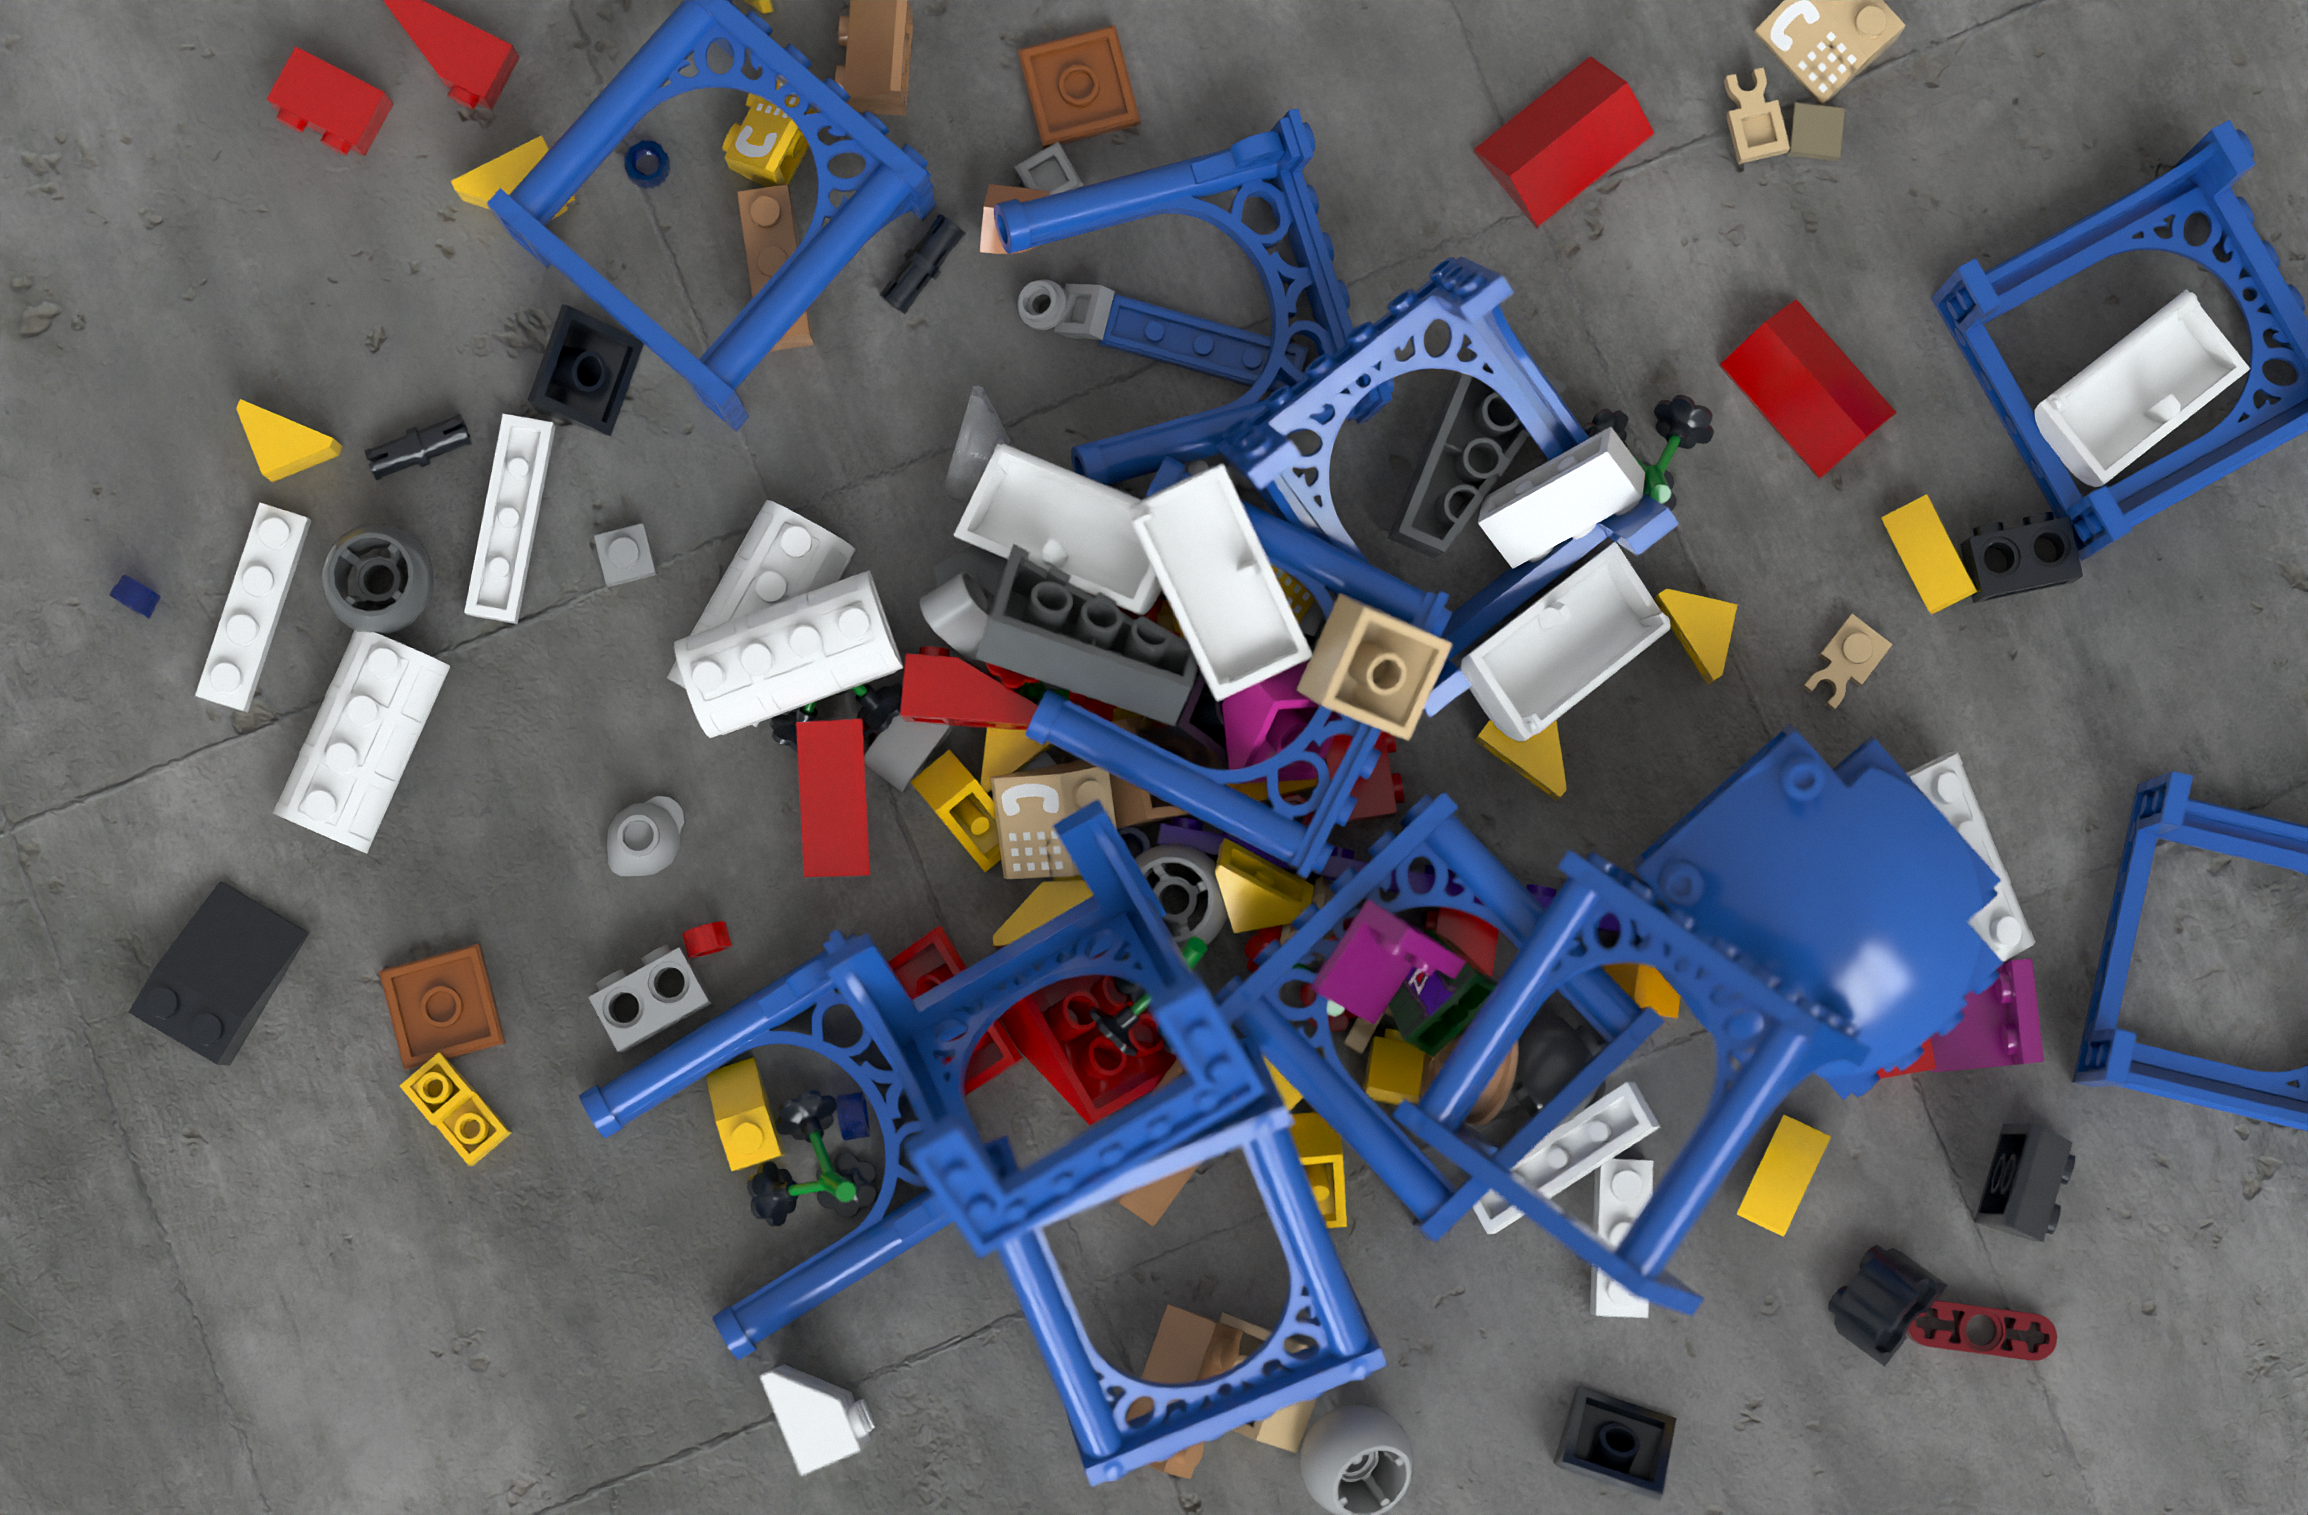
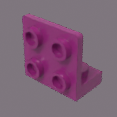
M1368 899L1360 913L1351 922L1350 928L1330 958L1323 964L1321 972L1312 984V989L1364 1020L1375 1024L1413 966L1429 976H1432L1434 971L1438 969L1455 979L1466 961L1428 934Z
M2032 958L2004 962L1996 969L2000 976L1990 987L1978 995L1971 990L1964 996L1968 1004L1961 1010L1965 1015L1963 1020L1943 1036H1940L1937 1031L1930 1036L1937 1068L1930 1070L1931 1072L2044 1062Z

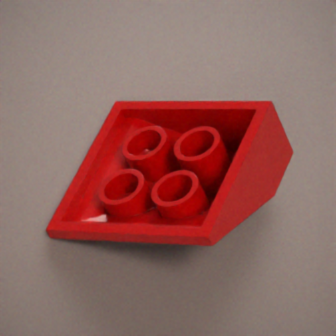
M1109 948L1091 959H1095L1104 955L1109 950ZM1104 974L1075 976L1046 985L1016 1002L1000 1016L1017 1049L1089 1126L1155 1089L1179 1057V1054H1171L1164 1050L1163 1041L1157 1037V1027L1160 1023L1149 1005L1139 1014L1141 1020L1128 1031L1130 1040L1138 1050L1134 1057L1130 1054H1124L1113 1041L1101 1032L1096 1025V1021L1088 1013L1092 1006L1102 1009L1106 1014L1115 1016L1126 1004L1130 1007L1133 1005L1128 994L1119 993L1114 987V976Z

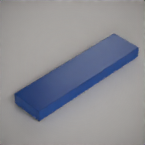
M1116 294L1113 296L1103 340H1099V345L1249 387H1252L1259 378L1267 360L1271 337ZM1289 342L1284 355L1300 372H1302L1308 347ZM1277 373L1266 391L1273 393L1283 386L1289 385L1290 388L1293 386Z

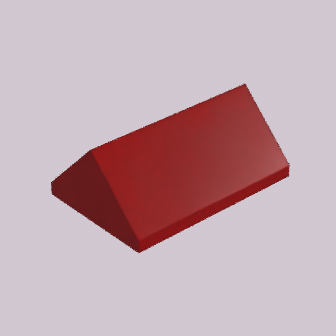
M1590 56L1473 149V152L1537 229L1654 135V131L1628 82Z
M1797 299L1765 321L1719 365L1818 479L1822 478L1897 413Z
M862 719L796 722L804 877L870 875Z
M941 926L930 931L888 962L912 1000L968 968ZM999 1017L981 1037L969 1059L964 1078V1097L1025 1060ZM967 1031L951 1039L950 1041H954L961 1038ZM954 1057L944 1058L947 1062L946 1064H948Z

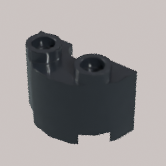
M1875 1245L1863 1256L1859 1266L1860 1271L1855 1275L1849 1286H1842L1834 1293L1829 1302L1828 1310L1835 1315L1834 1324L1837 1332L1885 1367L1907 1339L1906 1333L1912 1321L1918 1315L1926 1314L1948 1285L1903 1252L1894 1248L1885 1250L1879 1245Z

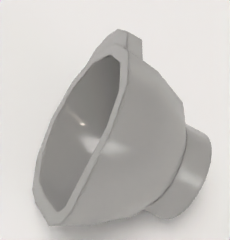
M655 796L645 803L631 804L615 815L607 834L608 865L613 873L619 876L655 875L672 864L680 849V833L685 825L684 810L679 803L670 797Z

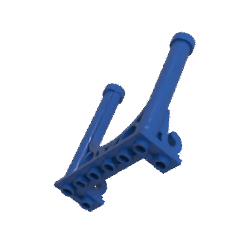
M1298 108L1289 110L1282 119L1278 120L1270 132L1245 138L1233 144L1229 149L1022 203L1018 199H1013L995 204L994 219L997 233L1004 250L1008 254L1159 214L1192 216L1219 228L1241 247L1256 268L1267 294L1271 314V343L1264 368L1248 392L1237 400L1218 408L1074 446L1071 449L1074 473L1108 486L1158 472L1166 456L1186 464L1219 455L1220 453L1216 446L1225 440L1222 435L1226 429L1244 417L1251 420L1266 408L1264 405L1266 399L1260 401L1258 399L1266 392L1277 373L1292 386L1307 376L1306 373L1300 372L1284 356L1291 337L1295 335L1309 337L1317 346L1319 356L1327 353L1333 356L1348 344L1346 341L1347 336L1357 327H1352L1347 312L1350 306V299L1346 285L1342 280H1337L1332 265L1334 260L1332 241L1326 232H1321L1316 216L1319 211L1316 192L1312 185H1306L1302 173L1304 167L1314 157L1315 138L1310 125L1307 122H1302ZM1234 189L1238 191L1231 201L1228 212L1214 204L1199 199ZM1260 197L1270 204L1276 220L1275 232L1269 235H1261L1255 233L1241 222L1243 205L1246 199ZM1287 233L1298 268L1288 265L1283 261L1277 251L1269 255L1266 249L1277 245ZM1282 282L1290 284V286L1285 290V292ZM1306 290L1316 323L1309 320H1301L1289 326L1288 318H1293L1297 313L1296 302L1298 295ZM1364 373L1356 380L1357 386L1361 387L1367 384V373ZM1393 377L1368 392L1354 406L1346 419L1348 421L1356 419L1359 425L1368 422L1393 399L1391 395L1394 390ZM1345 388L1341 392L1347 393L1348 390ZM1324 404L1322 406L1325 408L1323 412L1312 414L1309 417L1319 423H1323L1332 416L1333 408L1330 404ZM1306 428L1295 429V430L1291 431L1288 435H1291V434H1294V433H1298V432H1301V431H1305V430H1309V429H1306Z
M1166 456L1145 498L1193 475L1184 471L1186 465ZM1239 498L1270 565L1295 578L1310 592L1319 605L1326 623L1334 607V603L1326 591L1327 589L1337 595L1343 594L1388 613L1440 638L1452 614V611L1444 608L1450 595L1442 591L1437 595L1429 591L1426 593ZM1049 689L1040 702L1025 733L1026 737L1042 745L1047 741L1285 861L1289 867L1296 870L1294 875L1303 880L1308 877L1310 871L1316 874L1322 872L1334 848V845L1326 842L1330 831L1335 823L1343 827L1345 826L1358 798L1350 795L1358 776L1368 780L1382 753L1373 748L1381 729L1339 712L1338 714L1342 720L1331 721L1324 726L1332 709L1319 705L1318 710L1305 730L1294 742L1274 757L1251 767L1237 770L1208 769L1192 764L1067 701V698ZM1345 734L1352 736L1353 739L1332 780H1330L1329 769L1324 760L1314 752L1303 751L1312 741L1320 747L1326 739L1333 735ZM1294 761H1305L1314 766L1318 773L1317 787L1308 802L1303 805H1290L1282 800L1279 794L1278 770ZM1266 776L1268 798L1273 808L1225 784L1248 782ZM1314 810L1316 811L1309 826L1293 819L1297 816H1305Z
M839 929L829 934L831 940L823 944L825 950L603 1087L596 1084L579 1095L580 1101L600 1134L607 1139L623 1129L631 1121L748 1050L773 1044L796 1045L824 1055L851 1075L867 1095L880 1122L885 1144V1174L878 1199L865 1220L848 1235L735 1305H729L712 1316L719 1333L738 1360L757 1350L756 1344L954 1222L925 1178L913 1173L900 1164L901 1145L904 1138L910 1133L916 1131L923 1132L924 1130L920 1121H912L902 1125L899 1131H896L893 1119L902 1117L899 1102L905 1089L897 1071L880 1070L875 1068L868 1060H865L860 1066L851 1058L862 1055L873 1041L863 1024V1035L855 1046L840 1048L825 1041L824 1016L832 1006L838 1004L850 1005L841 993H836L839 989L826 971L822 959L859 938L855 934L847 937ZM814 1004H817L812 1014L811 1036L797 1032L772 1031ZM874 1081L882 1084H891L886 1094V1101ZM898 1178L915 1186H928L927 1190L885 1215L893 1199Z

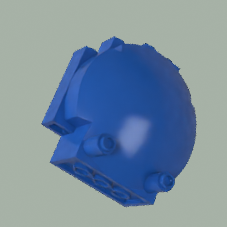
M1791 724L1787 725L1633 860L1635 871L1670 909L1667 913L1668 915L1673 907H1675L1701 925L1695 934L1708 943H1711L1713 938L1717 936L1743 953L1738 960V963L1753 972L1758 964L1784 981L1785 984L1780 992L1793 1001L1797 999L1799 994H1802L1816 1004L1819 1003L1831 1012L1839 1014L1862 1030L1857 1039L1872 1050L1861 1067L1847 1060H1838L1814 1071L1819 1077H1823L1843 1100L1851 1093L1858 1098L1869 1091L1880 1079V1076L1876 1073L1879 1069L1883 1068L1888 1073L1897 1066L1902 1071L1913 1064L1925 1051L1921 1046L1924 1041L1936 1031L1940 1036L1947 1034L1963 1020L1965 1015L1961 1010L1968 1004L1964 996L1971 990L1978 995L1990 987L2000 976L1996 969L2004 963L1968 923L1977 912L1986 907L1998 895L1994 887L2002 880L1872 736L1831 770ZM1640 936L1635 941L1636 947L1639 950L1647 949L1650 945V937L1647 941ZM1667 944L1669 955L1675 948ZM1687 959L1679 963L1678 971L1680 973L1688 971L1690 963ZM1656 968L1684 999L1698 1021L1714 1036L1709 1019L1694 994L1677 978L1666 971ZM1703 968L1700 977L1710 975L1711 973ZM1724 988L1718 989L1714 995V1000L1720 1007H1725L1733 1000L1745 998L1743 995L1729 997L1721 993V990ZM1755 1011L1741 1012L1730 1020L1727 1031L1735 1039L1749 1038L1761 1028L1762 1017ZM1735 1052L1733 1056L1742 1064V1057L1749 1060L1754 1052Z

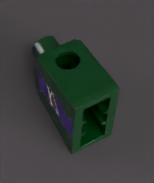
M1430 928L1423 932L1466 961L1465 965L1455 979L1438 969L1434 971L1432 976H1429L1413 966L1388 1005L1403 1039L1431 1057H1434L1475 1018L1497 985V982L1455 943Z

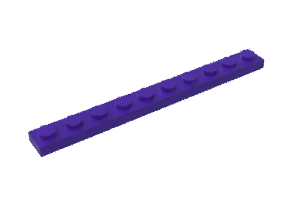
M1174 817L1172 825L1161 823L1157 846L1170 843L1190 845L1204 851L1211 858L1217 859L1220 844L1224 838H1227L1289 873L1296 872L1285 861L1223 831L1222 835L1202 831L1203 822ZM1334 847L1322 872L1316 874L1310 871L1308 876L1316 878L1324 876L1327 880L1336 881L1351 866L1359 873L1369 863L1353 860L1355 851ZM1425 865L1424 873L1407 871L1408 884L1411 890L1419 895H1424L1431 891L1435 882V869L1433 865ZM1394 869L1390 873L1391 884L1387 891L1400 893L1396 883V869ZM1448 869V881L1444 892L1448 896L1455 897L1462 894L1465 889L1461 885L1452 882L1455 874ZM1534 884L1526 885V889L1547 910L1556 896L1557 889ZM1474 896L1472 902L1484 906V904L1476 896ZM1607 913L1599 921L1597 931L1621 935V924L1618 917L1614 913ZM1634 921L1636 927L1635 938H1639L1640 935L1637 931V922Z

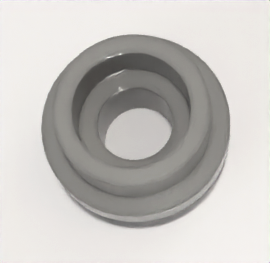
M1047 279L1037 280L1026 285L1018 299V311L1021 319L1028 326L1036 330H1048L1058 325L1066 315L1068 308V298L1064 289L1054 281ZM1051 299L1049 308L1040 314L1039 306L1041 302Z

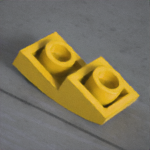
M1927 494L1881 517L1931 615L1977 592L1957 549L1953 545Z
M440 1052L399 1085L430 1124L440 1130L469 1166H474L512 1133L476 1090Z
M1784 1114L1746 1192L1737 1215L1784 1237L1831 1136Z

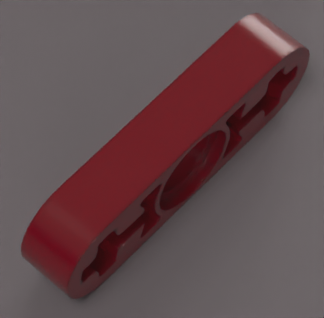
M1936 1300L1931 1306L1935 1318L1954 1321L1952 1311H1960L1955 1322L1957 1342H1949L1952 1331L1933 1329L1930 1333V1338H1925L1924 1329L1916 1326V1318L1912 1321L1906 1333L1912 1341L1927 1347L2030 1361L2045 1359L2054 1351L2057 1344L2055 1326L2048 1318L2042 1315ZM1922 1313V1314H1920V1315H1918V1316H1919V1317H1923V1316H1926V1314H1925V1313ZM1976 1315L1987 1316L1994 1325L1992 1339L1983 1345L1972 1343L1966 1334L1967 1323ZM2004 1317H2011L2008 1328L2015 1330H2029L2030 1323L2036 1322V1331L2044 1333L2043 1343H2035L2033 1351L2028 1352L2026 1342L2006 1338L2008 1349H2001L2000 1347L2006 1335Z

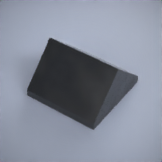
M562 304L530 391L529 403L538 413L606 436H611L644 344L630 334L569 305Z
M1578 1386L1553 1463L1561 1469L1660 1501L1664 1491L1677 1418Z

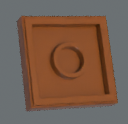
M1116 25L1018 49L1043 149L1057 142L1063 145L1141 125Z
M475 944L379 971L404 1070L422 1067L438 1052L442 1053L446 1059H451L506 1044L481 944Z

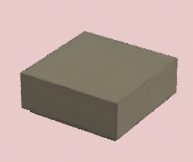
M1794 103L1792 107L1788 156L1838 161L1841 157L1845 108Z

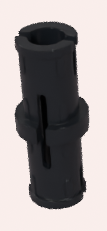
M939 214L913 250L909 248L903 255L906 259L879 296L906 315L908 309L923 288L926 287L931 279L936 281L942 273L939 268L966 233L948 218Z
M457 414L453 418L422 430H418L416 426L407 429L406 436L372 449L368 448L365 450L366 459L371 461L369 467L378 481L384 476L419 464L421 468L430 465L431 458L465 445L469 446L472 444L470 434L466 432L468 428L462 415Z

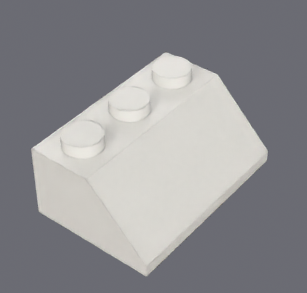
M785 1364L760 1376L801 1476L860 1451L871 1440L868 1432L875 1428L871 1413L864 1399L855 1402L851 1391Z

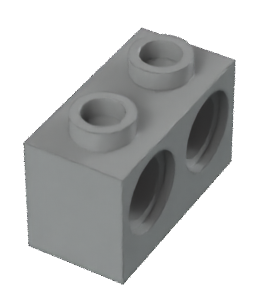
M668 944L642 957L641 960L644 967L626 976L624 970L621 969L596 983L599 991L588 998L617 1052L625 1053L714 1003L690 958H688L685 949L678 947L671 951ZM678 969L685 979L684 989L678 996L666 998L660 992L659 979L665 971ZM630 993L638 1000L639 1012L632 1021L622 1023L615 1017L614 1004L621 995Z

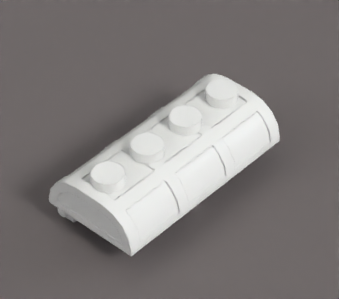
M2186 289L2039 403L2035 409V421L2044 439L2075 477L2093 487L2103 486L2249 371L2250 367L2202 309L2197 301V296Z
M997 444L953 535L955 538L1008 559L1014 543L1030 552L1028 560L1047 571L1053 565L1071 576L1070 584L1094 596L1101 592L1117 601L1116 605L1140 615H1144L1150 610L1162 590V585L1127 512V509L1141 501L1140 499L1006 444Z
M1223 464L1204 470L1169 486L1127 509L1135 531L1217 701L1313 657Z
M766 500L691 635L838 582L850 563L855 548L835 534L773 501ZM676 660L666 678L686 689ZM759 722L752 724V726L757 727Z
M1613 542L1464 657L1461 663V670L1471 683L1469 689L1493 724L1511 739L1526 741L1532 735L1539 734L1671 629L1670 619L1661 612L1618 544Z
M870 570L674 642L676 660L691 705L700 726L709 738L725 735L895 673L896 670L904 668Z
M354 630L350 643L325 694L324 701L300 750L299 757L274 808L273 814L354 849L368 853L450 666L378 633Z
M1957 751L1949 752L1906 774L2002 880L1994 887L1998 895L1986 907L1977 912L1968 923L2002 961H2005L2030 948L2036 942L2031 930L2028 928L2011 886L2008 873L2004 869L1986 825L1987 822L1984 814L1980 810L1962 766L1963 763Z

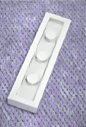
M503 414L464 611L467 615L518 624L556 427L553 422Z
M259 502L195 696L248 713L312 521L308 517Z
M1626 1082L1583 1110L1571 1121L1552 1130L1511 1171L1550 1199L1660 1128V1125L1636 1083ZM1492 1190L1473 1206L1487 1234L1499 1232L1524 1215Z

